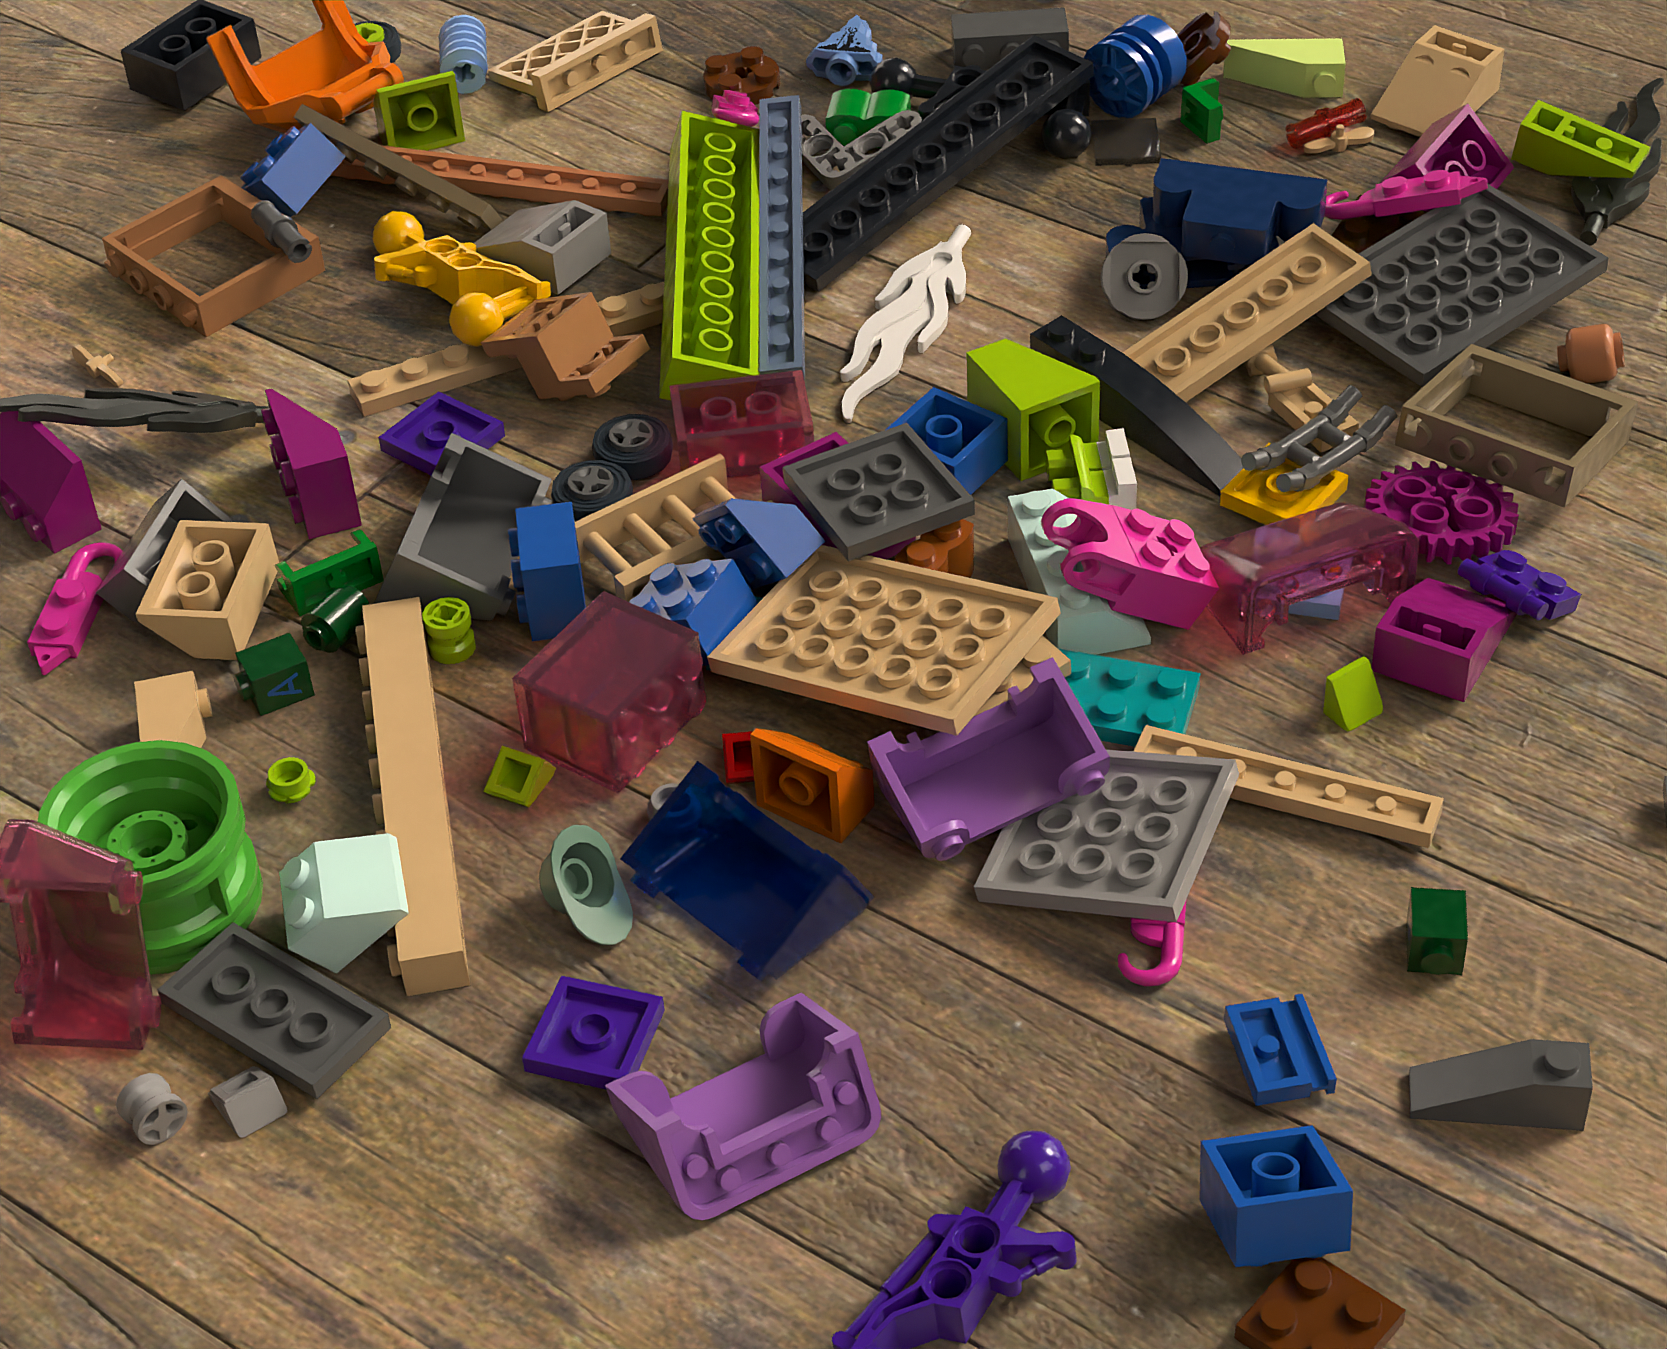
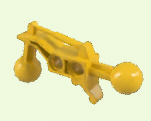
M391 211L382 216L374 227V246L381 254L374 258L375 279L378 281L393 280L428 288L453 304L449 316L452 332L462 343L469 346H482L481 342L503 325V321L516 316L536 299L551 296L550 282L540 281L515 265L498 262L477 253L476 244L460 243L448 235L428 241L424 240L422 225L409 213Z

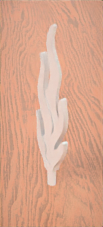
M958 225L947 242L940 241L935 247L902 264L895 270L883 291L875 297V308L879 311L867 319L859 329L851 361L840 370L841 381L848 382L861 374L873 348L881 343L882 347L874 365L845 391L842 399V415L846 424L852 422L855 407L860 399L886 384L899 373L906 347L916 333L923 329L918 336V352L920 353L925 352L942 334L948 322L947 289L952 292L954 303L958 304L963 301L966 293V272L962 262V248L971 236V231L967 226Z

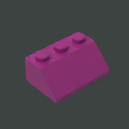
M1467 103L1432 123L1380 183L1392 177L1400 176L1411 179L1424 177L1427 173L1435 170H1446L1448 172L1460 171L1461 176L1486 178L1487 184L1497 189L1515 167Z
M19 411L1 412L0 501L7 515L13 521L19 519L34 542L41 540L54 554L100 531L102 528L82 460L40 421L21 422L18 421Z

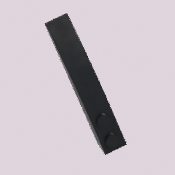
M1062 315L1030 334V349L1091 374L1100 381V421L1113 429L1124 428L1125 436L1217 496L1220 497L1221 490L1243 469L1242 458L1200 415L1159 379L1124 353Z

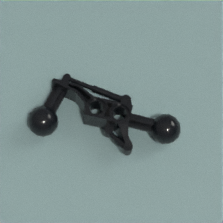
M892 57L884 59L873 68L869 84L872 94L881 90H898L909 94L910 100L913 97L929 99L920 104L918 108V113L923 121L984 74L986 70H981L978 65H969L967 67L955 66L948 79L918 75L908 61ZM1090 80L1046 113L1050 116L1043 124L1041 135L1045 149L1054 157L1061 159L1077 158L1090 144L1092 133L1086 118L1090 115Z

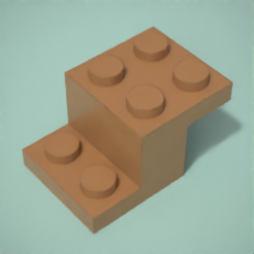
M592 292L536 299L481 342L489 358L508 356L509 359L518 358L539 399L558 398L559 401H565L579 395H586L587 398L602 395L610 389V382L614 378L633 370L638 365L636 360L650 349L643 334L614 337Z

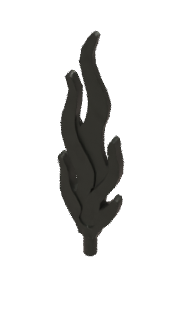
M1663 78L1651 81L1637 94V119L1633 126L1622 134L1623 136L1645 144L1660 127L1661 118L1653 96L1664 85ZM1617 102L1616 113L1602 127L1620 134L1628 120V108L1625 102ZM1660 138L1653 140L1649 156L1643 161L1632 178L1599 177L1593 181L1590 176H1574L1571 190L1572 199L1585 222L1580 236L1582 242L1587 245L1595 244L1602 228H1608L1614 221L1632 212L1645 201L1650 191L1649 181L1658 173L1661 165L1662 140Z
M85 388L84 398L42 393L0 398V412L19 411L18 421L21 422L44 421L92 427H127L147 424V431L214 433L255 427L256 423H264L261 409L269 408V406H256L255 403L198 392L172 391V394L123 388Z

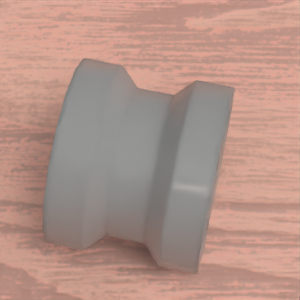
M155 1073L140 1075L130 1081L121 1090L116 1101L118 1114L124 1121L132 1124L134 1134L145 1144L155 1145L173 1137L182 1128L187 1118L188 1110L186 1104L176 1094H172L167 1081Z

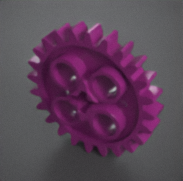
M1414 461L1412 462L1411 470L1395 465L1394 474L1382 471L1380 479L1371 480L1370 488L1366 489L1363 520L1368 521V531H1378L1377 541L1391 540L1390 549L1392 551L1404 547L1408 549L1407 557L1409 558L1421 553L1425 554L1426 562L1431 563L1435 556L1442 557L1446 564L1451 565L1453 557H1459L1464 561L1467 558L1471 560V556L1474 554L1481 558L1488 556L1489 551L1495 553L1502 551L1503 544L1510 545L1512 536L1516 534L1519 505L1513 502L1514 494L1512 492H1503L1504 485L1489 484L1488 479L1480 476L1476 477L1466 471H1458L1450 465H1447L1446 468H1439L1435 461L1430 462L1429 468H1423Z

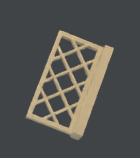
M600 11L489 69L490 81L535 96L539 109L549 112L663 51L656 16L645 13L631 20L609 12Z

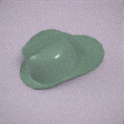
M572 825L561 830L553 841L551 853L543 861L539 873L540 889L544 899L553 909L567 915L573 926L586 939L599 945H615L624 940L630 932L633 911L610 846L599 832L587 825Z

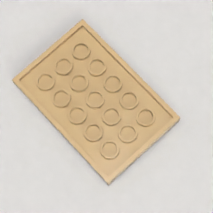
M821 545L786 579L780 580L707 656L713 673L957 736L1061 612L1057 597L869 555L848 562L837 548Z

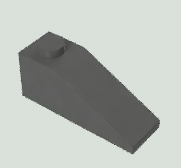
M1529 1039L1412 1066L1409 1069L1410 1119L1584 1131L1593 1090L1589 1043Z

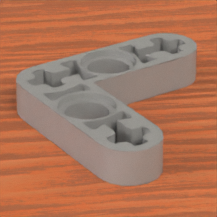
M901 111L843 147L815 117L805 114L801 115L802 162L829 190H833L919 124L922 119L919 113L915 111ZM803 134L810 136V138L806 140ZM882 147L874 154L865 155L867 151L873 148ZM830 149L821 156L813 157L814 154L821 150ZM837 165L838 169H839L841 172H838L837 170H833V168Z

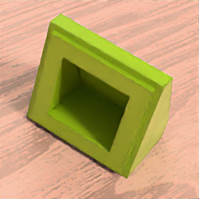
M1365 656L1327 676L1323 713L1343 730L1352 731L1383 712L1382 699L1370 661Z
M501 746L483 792L529 808L553 777L556 767L545 759Z

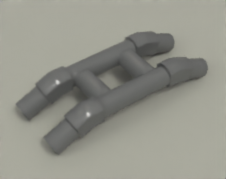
M1348 385L1336 400H1332L1325 409L1318 413V416L1279 442H1274L1254 452L1245 453L1242 456L1241 463L1247 471L1257 469L1263 471L1278 467L1287 458L1302 468L1280 474L1276 479L1277 488L1281 492L1309 490L1319 484L1323 477L1354 456L1372 448L1383 437V432L1397 418V413L1391 407L1383 405L1371 420H1367L1360 429L1353 433V436L1348 435L1336 427L1349 415L1348 412L1362 398L1361 392L1356 387ZM1318 438L1334 447V449L1320 457L1304 446Z

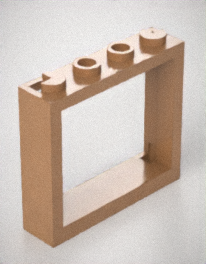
M222 175L102 238L107 256V261L104 263L112 276L121 278L131 285L138 294H144L153 300L161 310H167L179 318L186 327H192L205 337L212 335L325 271L318 236L297 224L298 232L310 242L312 251L310 256L303 262L294 263L290 261L280 248L272 246L267 241L264 231L251 218L253 207L258 202H261V200ZM222 220L276 254L202 296H198L147 261Z

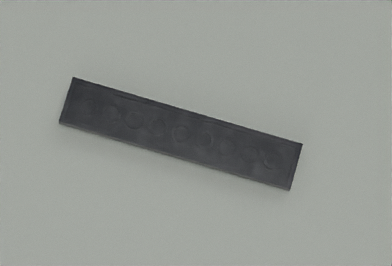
M1033 35L803 212L804 284L818 292L1092 78L1094 76L1093 62Z

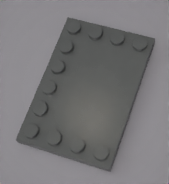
M1487 184L1488 189L1461 199L1459 205L1434 208L1359 253L1360 256L1370 262L1372 275L1314 315L1419 386L1424 387L1470 344L1482 348L1488 347L1605 273L1609 258Z

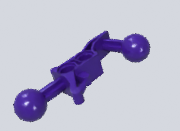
M1030 1130L1014 1135L1002 1146L997 1163L998 1177L1002 1185L985 1212L982 1213L965 1207L960 1215L935 1214L931 1216L927 1223L928 1234L880 1286V1292L845 1331H838L832 1336L833 1349H911L939 1338L966 1344L997 1293L1007 1297H1015L1022 1291L1021 1282L1033 1275L1040 1276L1054 1267L1062 1270L1074 1267L1077 1262L1075 1239L1072 1235L1064 1231L1036 1233L1018 1227L1019 1222L1031 1203L1037 1204L1054 1199L1066 1187L1071 1166L1069 1156L1061 1141L1047 1132ZM935 1253L918 1281L900 1292Z

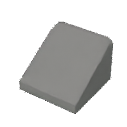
M257 1066L248 1068L210 1089V1092H208L211 1101L234 1133L241 1138L250 1135L287 1113L286 1104L274 1078Z

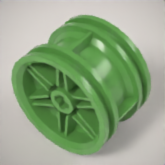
M164 740L134 742L108 749L85 760L65 774L48 793L39 810L36 832L39 847L45 859L48 873L59 888L58 895L61 910L67 922L69 934L80 952L97 965L116 972L136 975L175 972L180 970L231 923L234 922L246 930L253 921L262 899L263 880L252 841L245 832L246 818L235 778L222 760L205 749L183 742Z

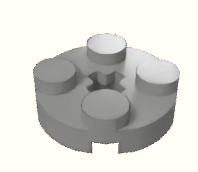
M1148 233L1129 236L1114 246L1104 260L1101 269V287L1110 307L1127 318L1140 321L1159 318L1173 309L1185 293L1188 281L1187 266L1180 252L1178 253L1175 247L1169 244V241L1163 237ZM1141 265L1147 266L1148 273L1155 274L1156 277L1155 281L1148 283L1147 289H1141L1139 282L1132 279V274L1138 273Z

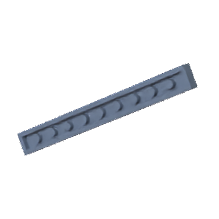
M799 95L760 100L759 372L762 384L805 379L802 127Z

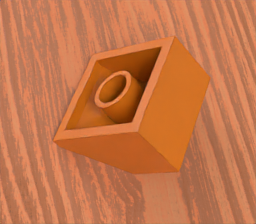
M756 728L750 734L757 806L838 843H842L874 807L873 770L864 767L857 761L848 760L823 749L816 743L807 742L789 733Z

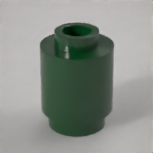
M348 585L341 589H333L302 617L301 626L306 642L316 650L328 653L336 652L356 633V626L364 625L362 606L369 605L365 595L355 587Z

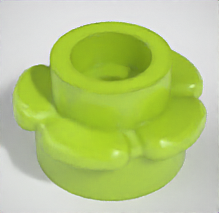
M288 757L280 759L271 765L268 770L266 787L269 789L268 793L272 799L279 802L296 803L310 794V787L315 785L316 778L313 771L308 769L307 764L303 760Z

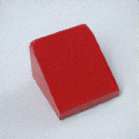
M753 731L722 734L726 784L755 782L750 734Z

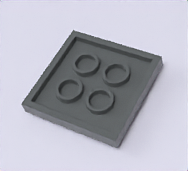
M908 423L783 467L785 484L848 562L975 515V500Z

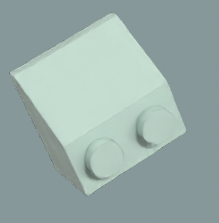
M389 833L314 842L300 855L289 860L279 872L288 949L336 974L409 914L397 838Z

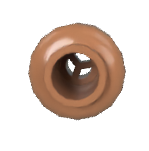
M1608 324L1570 329L1566 334L1565 345L1557 346L1560 372L1569 371L1572 379L1587 384L1612 380L1616 377L1618 368L1625 367L1621 333H1613L1612 328Z

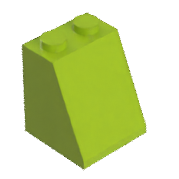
M1006 338L966 352L967 401L1008 418V461L1005 465L1020 481L1045 473L1046 450L1070 448V435L1079 436L1083 444L1099 442L1100 381L1095 376Z

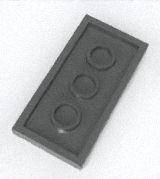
M234 922L157 989L163 1005L315 1099H318L392 1028L388 1013Z

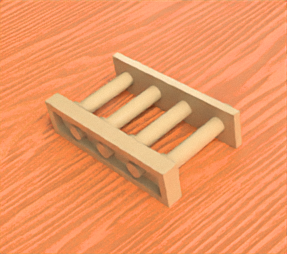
M719 453L575 522L580 562L583 563L596 557L614 575L618 611L622 615L626 611L628 602L639 595L650 581L651 573L661 565L667 563H674L675 565L696 563L703 559H710L711 561L726 559L719 550L710 548L702 540L698 532L699 526L692 519L696 515L691 511L710 501L717 505L731 498L736 499L728 491L725 457ZM674 519L693 538L671 548L653 529ZM636 538L654 557L632 567L614 547Z

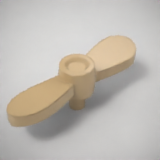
M1339 124L1336 126V131L1332 133L1331 137L1306 143L1304 145V152L1320 153L1329 149L1334 152H1343L1346 150L1347 145L1371 142L1374 138V130L1370 127H1359L1344 132V125Z
M79 344L72 348L71 352L76 362L84 366L93 378L101 375L116 387L123 384V380L108 367V364L114 361L110 353L103 358L100 355L93 357Z

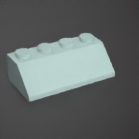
M1054 489L1008 496V540L1028 590L1058 598L1061 614L1045 631L1049 641L1058 649L1093 655L1150 645L1151 636L1143 618L1113 611L1105 598L1074 588L1065 580L1061 572L1060 563L1063 562L1069 551L1054 544L1046 537L1041 527V518L1051 505L1069 498ZM1062 515L1054 522L1053 526L1067 527L1075 521L1077 515ZM1081 562L1074 566V572H1084Z

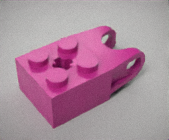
M1075 498L1063 499L1054 503L1044 512L1041 518V527L1046 537L1054 544L1069 551L1063 562L1060 563L1061 572L1067 583L1079 590L1105 598L1113 611L1189 630L1219 590V586L1210 570V564L1204 558L1194 538L1193 530L1180 520L1172 519L1169 521L1151 516L1141 509L1135 508L1130 510L1115 505ZM1062 515H1077L1075 521L1067 527L1053 526L1054 522ZM1078 562H1081L1084 572H1074L1073 568Z

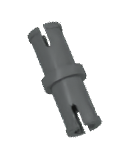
M270 201L258 202L253 207L251 218L254 219L255 224L261 227L265 238L272 246L280 248L288 256L289 260L294 263L303 262L310 256L312 246L298 232L297 224L291 217L282 215Z

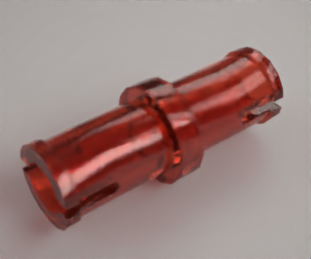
M1354 98L1331 109L1328 107L1320 108L1315 111L1313 116L1286 125V132L1293 131L1286 134L1288 143L1292 148L1297 149L1310 141L1322 137H1331L1332 133L1336 131V126L1339 124L1344 125L1345 129L1355 124L1363 123L1366 121L1367 115L1359 116V114L1365 113L1366 108L1359 98Z

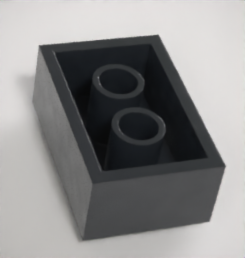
M196 0L120 50L130 90L184 111L193 107L199 100L212 91L219 89L227 82L208 44L207 37L231 25L249 63L252 65L262 58L254 18L205 0Z

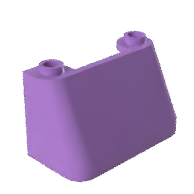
M1053 657L1030 667V673L1034 679L1025 690L1020 692L1017 685L1007 689L1008 701L973 716L957 736L938 732L920 741L916 732L906 735L907 743L901 744L897 743L891 731L867 741L873 776L924 857H936L939 861L950 859L959 854L965 845L1075 794L1084 796L1093 793L1104 784V776L1110 768V756Z
M799 993L776 1004L762 1018L760 1039L765 1054L671 1099L663 1081L651 1072H633L605 1085L613 1110L676 1206L692 1219L706 1220L732 1209L864 1143L873 1136L879 1127L881 1108L858 1033L803 993Z

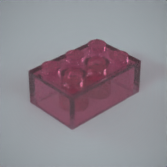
M802 370L669 386L680 472L720 453L725 457L727 478L753 476L760 474V466L814 442L813 422Z

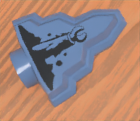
M856 15L839 32L832 33L828 39L812 49L806 59V66L813 70L817 77L828 78L836 85L846 86L854 80L870 81L873 68L883 61L882 54L877 52V44L871 41L872 32L867 22Z

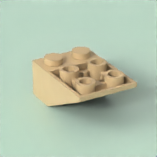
M1434 25L1414 43L1371 113V119L1383 123L1391 129L1402 130L1421 137L1432 123L1467 103L1476 112L1499 90L1505 49Z

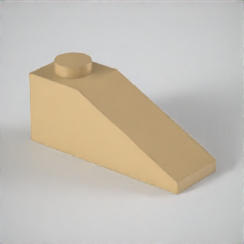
M193 671L134 682L140 742L164 740L183 742L199 748L202 747L206 740L204 718L212 717L213 715L207 688L198 690Z

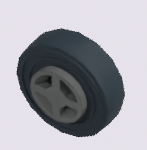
M627 414L614 417L599 427L594 434L592 450L595 460L615 463L626 470L630 480H639L657 474L671 461L673 442L667 425L658 418L645 414Z
M587 460L572 464L562 470L553 480L552 504L572 502L574 520L576 522L633 495V486L626 470L617 464L603 460Z

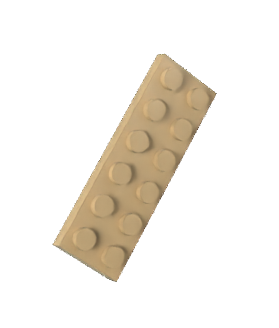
M1313 223L1122 353L1154 375L1183 401L1187 402L1371 276L1370 262Z

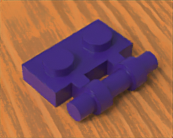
M1502 550L1478 558L1477 563L1467 558L1458 568V575L1470 581L1472 589L1482 595L1492 594L1505 601L1506 608L1517 615L1527 614L1536 620H1541L1543 617L1552 620L1574 612L1582 595L1566 586L1567 582L1562 577L1537 570L1527 564V559L1524 556L1510 550Z

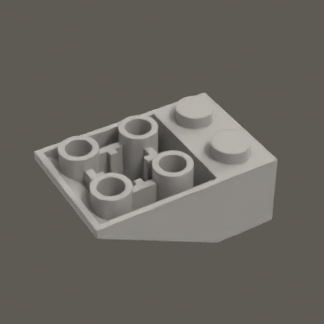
M576 200L518 210L474 242L477 253L498 262L515 265L540 281L550 282L551 292L557 295L611 254L607 213Z

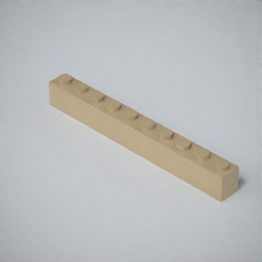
M414 597L363 605L364 625L356 626V636L360 655L367 654V657L359 658L363 687H371V690L362 691L365 716L367 720L374 719V724L365 725L369 752L370 754L377 753L378 758L369 759L373 789L381 788V793L373 794L372 799L377 825L385 824V829L376 831V835L389 833L397 838L409 912L408 915L387 931L388 937L396 936L397 944L387 945L392 977L402 975L406 996L470 986L427 635L423 624L420 598Z

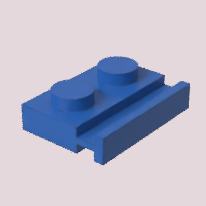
M1297 994L1294 996V1000L1280 1002L1278 997L1225 1006L1224 1022L1256 1106L1308 1098L1311 1092L1325 1090L1326 1094L1335 1093L1337 1078L1303 994Z

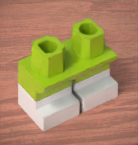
M1124 428L1106 430L1105 441L1083 444L1079 436L1070 435V448L1046 450V473L1048 481H1052L1051 489L1058 491L1068 498L1115 505L1130 510L1136 508L1137 481Z

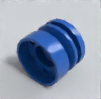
M1148 14L1134 16L1088 49L1084 56V59L1093 62L1094 76L1089 79L1091 98L1106 113L1118 118L1135 117L1156 102L1158 98L1177 86L1186 73L1187 57L1181 40L1175 31L1164 21Z

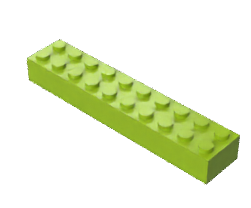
M682 111L670 149L659 398L670 400L677 404H689L712 409L719 413L745 416L758 378L759 129Z

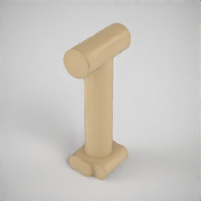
M1273 345L1267 346L1245 361L1250 377L1266 375L1264 377V388L1267 394L1312 385V374L1309 368L1289 371L1277 362Z

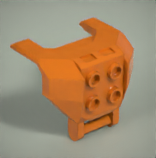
M312 0L322 22L321 30L256 66H252L249 63L231 25L206 38L239 106L254 124L282 133H286L293 126L297 129L303 127L294 118L302 104L343 125L346 122L345 117L354 112L358 114L374 107L373 101L377 89L403 83V74L396 64L390 63V55L384 41L368 43L358 33L344 0Z

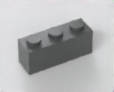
M1065 7L951 14L954 68L955 66L967 67L969 65H978L981 70H989L1033 35L1069 51V29Z

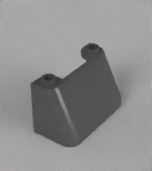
M451 433L374 604L419 597L423 613L425 607L432 601L439 598L454 597L467 603L471 619L492 621L496 613L505 616L516 593L515 590L508 588L512 573L511 560L518 558V556H511L508 529L517 528L516 508L549 505L552 503V499L545 497L552 479Z

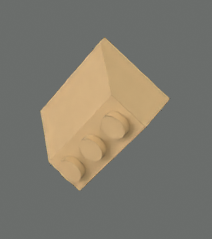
M180 520L136 612L138 622L193 658L237 660L235 653L245 649L278 572L274 565L279 563L269 524Z

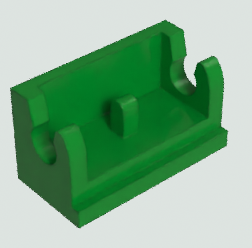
M361 529L351 532L352 538L358 545L293 572L285 561L274 565L282 576L277 579L278 588L299 617L309 612L333 589H341L348 585L362 591L384 581L377 546L373 541L369 540Z

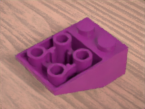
M272 388L265 390L269 408L261 409L266 432L271 438L272 444H269L275 469L280 470L278 473L285 497L294 495L288 498L294 523L303 522L309 539L362 526L348 456L338 429Z
M1426 578L1397 596L1378 623L1375 631L1372 671L1465 702L1517 614L1507 609L1504 602Z

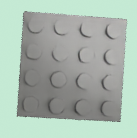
M1106 750L1110 756V768L1104 776V784L1098 790L1084 796L1075 794L1002 828L974 885L978 902L1177 922L1239 777L1236 760Z

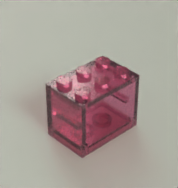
M603 591L512 678L524 749L619 794L632 779L639 777L643 773L646 765L662 748L668 747L673 742L676 734L692 718H696L706 704L707 696L704 688L703 659L700 651L699 633Z

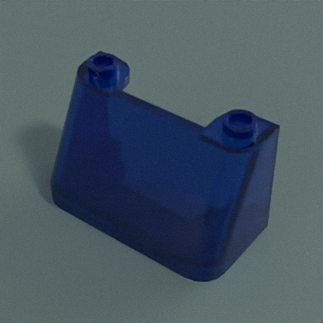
M699 761L695 763L620 858L635 872L629 879L634 885L652 899L661 892L740 952L742 955L736 963L760 982L763 981L767 974L775 980L780 978L861 915L874 899L869 890L844 865L826 852L823 854L818 849L814 850L754 807L743 795L726 787L719 780V776Z

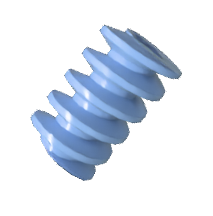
M458 15L448 19L442 25L439 32L440 74L453 71L456 78L457 91L461 94L473 93L479 90L486 83V73L488 70L485 27L480 20L468 15Z

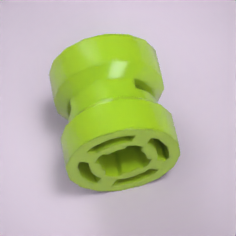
M454 597L439 598L429 603L425 607L422 617L424 629L428 634L427 644L430 656L433 660L443 664H455L467 660L476 649L474 631L470 627L472 623L469 606L465 601Z

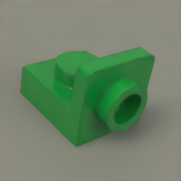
M1215 78L1182 88L1180 122L1206 144L1220 140L1221 122L1223 120V105L1218 102L1219 82Z

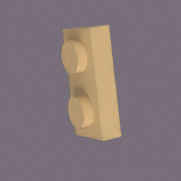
M1313 382L1311 386L1268 395V406L1295 430L1318 416V413L1325 409L1332 401ZM1348 415L1336 428L1353 436V433L1359 428V423L1352 416ZM1318 438L1310 442L1320 452L1333 448Z

